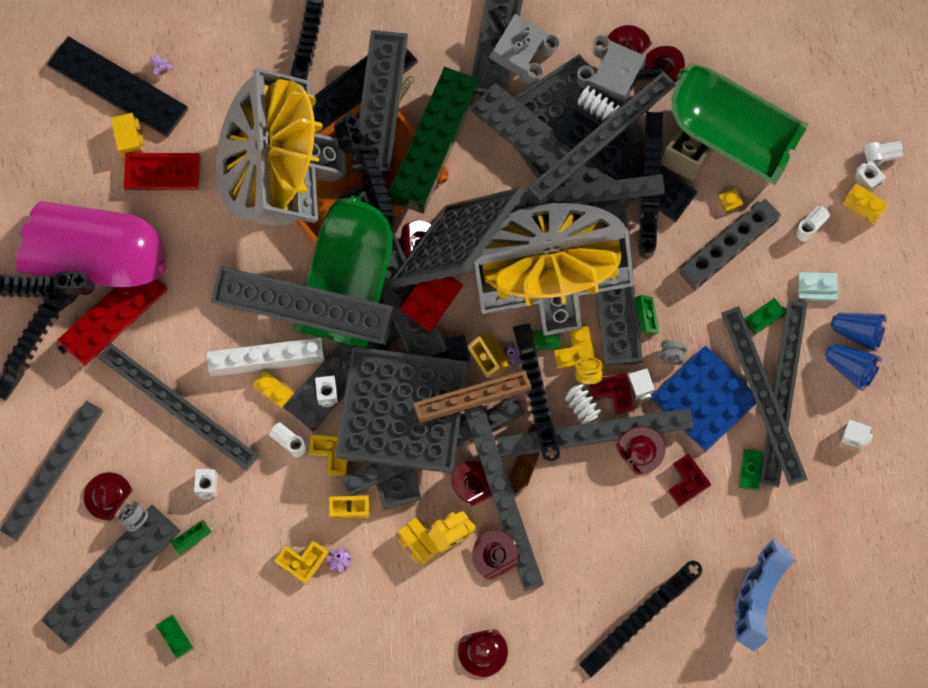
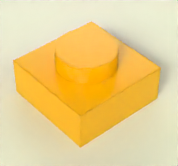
M736 188L718 195L725 213L739 209L744 205Z

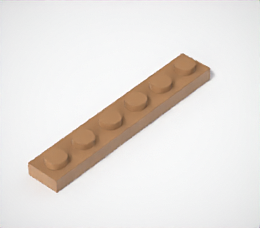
M522 371L415 402L414 409L419 423L531 391V384L526 372Z

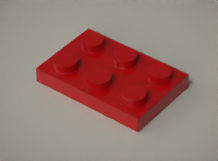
M453 277L420 282L399 311L431 333L464 285Z

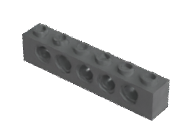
M766 199L753 204L750 208L751 211L747 214L745 212L741 214L733 226L731 224L728 225L720 237L715 236L709 242L710 245L705 249L702 247L696 252V257L691 261L689 259L681 265L680 276L695 291L779 221L781 214ZM752 218H759L761 222H754ZM744 229L747 231V234H741L738 230ZM731 241L734 245L728 246L724 242ZM716 252L719 254V257L714 258L711 256V253ZM703 264L706 268L698 269L696 265Z

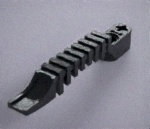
M307 0V3H305L306 12L303 15L304 21H302V29L300 31L301 37H299V44L296 47L297 51L295 50L294 54L295 59L293 60L290 75L292 77L308 80L311 66L313 65L314 50H316V41L318 40L320 30L319 25H321V17L323 15L322 8L325 5L324 0Z
M646 111L643 177L661 174L663 112ZM659 195L642 197L638 254L644 259L653 257L656 249ZM649 227L653 232L646 233L643 229Z
M348 113L334 124L340 149L344 153L355 155L354 165L362 164V166L357 168L358 173L365 172L361 179L362 181L368 180L364 188L371 190L366 194L367 199H374L368 204L380 210L388 220L393 235L392 251H397L399 248L393 233L394 207L390 204L391 197H388V188H385V180H382L381 177L383 173L379 171L380 164L376 162L377 155L371 153L374 150L373 146H365L357 117L354 114Z
M59 272L54 278L46 275L45 278L39 276V279L36 277H31L30 279L24 276L23 279L19 276L12 278L10 275H5V277L0 275V296L6 297V295L14 297L16 295L17 297L41 296L44 298L49 296L50 298H55L57 296L62 298L63 294L89 295L95 289L94 281L82 272Z
M68 294L64 298L57 296L55 298L44 297L43 301L45 303L38 306L39 310L33 314L34 318L28 322L27 325L29 326L23 330L22 333L24 334L18 338L17 345L13 346L12 353L8 354V359L4 362L3 371L0 376L1 399L6 401L25 373L20 371L21 367L29 369L30 365L25 361L27 358L30 360L34 358L30 353L32 350L37 351L38 347L35 345L37 342L41 343L43 341L40 338L42 334L46 335L48 333L46 327L53 326L54 323L51 322V319L55 318L58 320L60 316L58 313L73 303L78 295Z
M530 323L513 326L522 371L526 372L531 384V391H528L527 394L534 424H536L535 429L542 458L547 466L554 467L560 462V449L551 420ZM545 434L552 435V438L550 440H544L542 439V436ZM549 453H553L554 458L550 459Z
M694 560L687 562L664 585H661L657 592H654L649 599L647 598L642 606L640 605L634 613L632 612L627 620L625 619L620 626H617L615 631L610 633L579 664L591 678L617 655L616 652L619 649L625 648L623 645L626 642L632 641L631 638L633 636L636 637L639 634L638 631L640 629L643 630L646 624L653 620L655 615L658 616L663 608L666 609L670 602H673L686 592L702 576L703 569L701 564ZM692 566L695 568L697 566L698 574L695 575L694 573H692L690 575L689 567ZM675 580H684V587L682 589L674 588Z

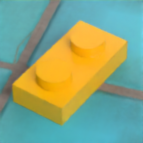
M266 371L253 384L256 390L282 410L284 409L283 406L294 395V392Z

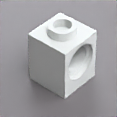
M873 161L861 164L856 169L857 172L854 177L862 187L871 193L882 186L886 179V176ZM865 174H870L873 178L869 179Z
M648 369L629 374L628 380L635 401L650 399L655 389Z
M335 376L315 378L318 404L323 407H331L338 403ZM325 389L332 390V393L330 395H322V392Z
M849 419L841 443L863 450L866 444L870 445L873 434L870 433L872 427Z
M196 469L194 493L200 499L208 500L211 497H216L218 474L215 469ZM203 482H211L208 488H201Z

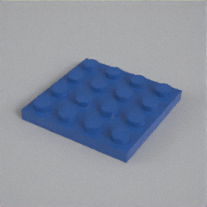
M706 345L651 397V400L664 412L690 408L693 429L683 431L705 452L756 405L751 388Z

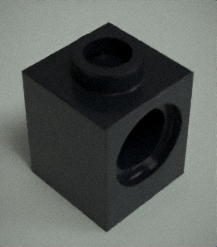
M465 335L446 338L449 359L467 361L469 363Z

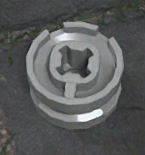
M662 341V351H659L658 358L669 364H684V353L687 352V346L676 341Z
M133 501V504L128 503L117 516V521L124 525V528L129 532H133L141 527L148 517V511L141 508L137 501Z

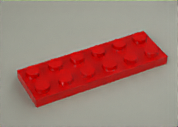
M157 279L139 286L115 287L60 336L57 341L85 367L167 292V288Z

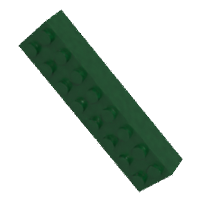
M444 66L390 188L389 197H391L392 203L422 214L425 213L476 95L479 79Z

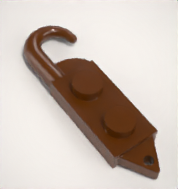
M532 424L527 433L536 432V424ZM540 452L519 455L510 476L514 494L529 485Z

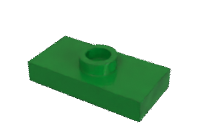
M743 450L738 488L758 491L763 459L762 451Z
M201 520L173 539L171 544L180 555L190 547L197 545L200 540L208 536L212 531L205 521Z

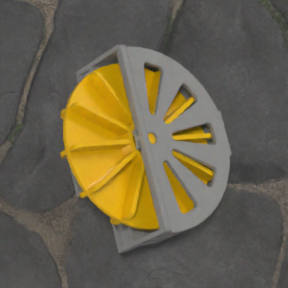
M257 68L253 71L254 75L244 83L234 97L223 122L216 154L217 189H219L220 196L227 210L239 219L275 227H283L296 220L315 223L318 221L316 179L334 183L345 176V153L340 149L337 138L317 134L322 129V123L314 121L312 108L316 103V99L310 93V81Z
M555 202L518 209V211L511 213L510 217L502 223L501 229L492 237V242L482 251V256L474 262L482 314L538 304L540 325L544 336L581 329L577 296L595 295L598 292L634 286L627 227L610 212L582 204H556Z

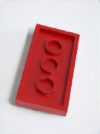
M126 153L124 189L199 190L200 153Z

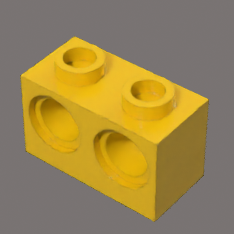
M330 496V519L370 518L369 496Z

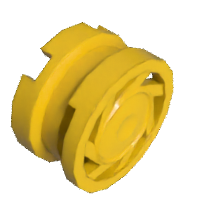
M584 357L576 361L575 378L578 382L595 384L602 380V362L599 359Z

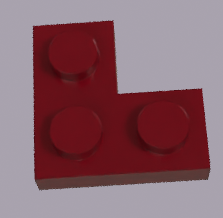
M627 373L603 377L599 382L589 384L593 397L592 400L612 397L615 415L635 411Z
M689 453L672 464L682 481L670 488L668 493L678 507H681L711 487L712 484Z

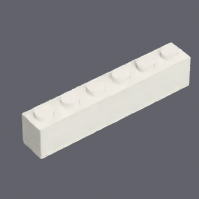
M322 338L207 352L208 371L211 377L318 364L325 361Z

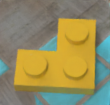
M588 326L569 331L572 347L554 350L557 371L575 368V363L578 359L594 357Z
M311 435L309 455L328 457L327 475L347 476L348 460L336 458L339 436Z
M312 541L303 555L300 556L285 545L274 560V563L307 585L329 555V551Z

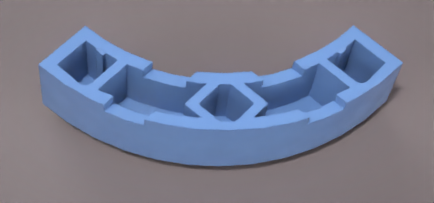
M774 539L757 556L759 561L754 569H749L740 588L735 606V613L737 614V621L734 623L736 639L754 652L768 639L766 633V613L772 593L783 574L794 563L789 549Z

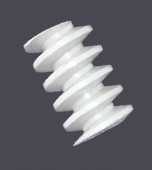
M588 86L579 97L578 107L584 106V111L588 112L590 110V115H596V119H602L603 123L619 110L620 106L618 105L616 108H613V101L607 104V97L601 100L602 94L600 93L595 96L596 90L593 89L589 92L590 86Z
M584 384L574 386L564 394L566 396L565 401L570 402L569 407L574 409V415H578V421H583L582 424L596 423L601 419V417H598L601 410L594 411L597 404L589 403L593 397H585L589 391H582V388L585 386Z

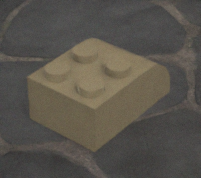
M680 128L666 147L661 159V165L693 181L714 150L689 136Z

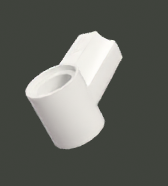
M900 141L885 144L872 142L863 147L867 163L873 161L875 165H879L887 160L903 158L904 156L903 146Z
M818 205L799 223L796 237L802 242L811 240L814 233L829 219L830 214L828 210ZM806 228L810 232H804L802 229Z
M280 422L275 424L269 436L288 450L292 456L302 457L307 449L303 439L295 435ZM296 443H300V444H301V446H300L299 449H297V450H293V449H292V447H293L294 444H296Z

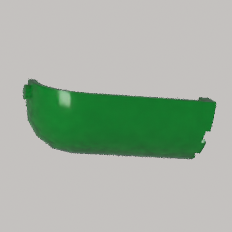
M693 63L687 65L685 70L681 68L676 77L679 81L672 96V113L679 127L694 139L776 185L790 159V149L795 150L808 124L710 68Z
M351 195L350 198H341L334 202L324 217L318 233L305 286L379 303L393 241L389 222L380 210L361 202V198ZM296 323L293 330L325 338V335L329 336L328 340L367 348L369 342Z

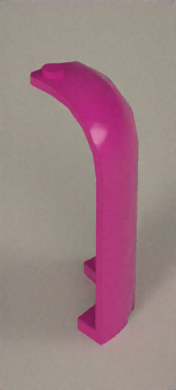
M39 201L30 211L31 218L28 223H24L20 234L23 237L21 248H17L16 272L39 276L49 275L52 278L59 272H82L92 279L96 285L110 287H132L147 284L159 278L165 273L167 268L162 240L156 230L144 219L126 213Z

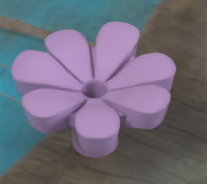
M158 55L150 57V61L155 65L154 74L159 75L161 70L170 71L172 69V65L167 63L168 60L161 59Z
M507 344L506 349H503L512 364L510 368L513 367V364L519 367L521 362L517 345L512 347L511 344Z
M340 547L339 551L332 549L330 551L332 556H327L326 561L331 563L329 567L331 571L338 568V572L342 573L345 571L344 566L347 568L351 567L352 563L349 559L352 558V554L349 552L345 553L346 549L344 547Z

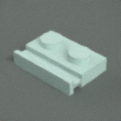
M799 272V301L837 302V273Z

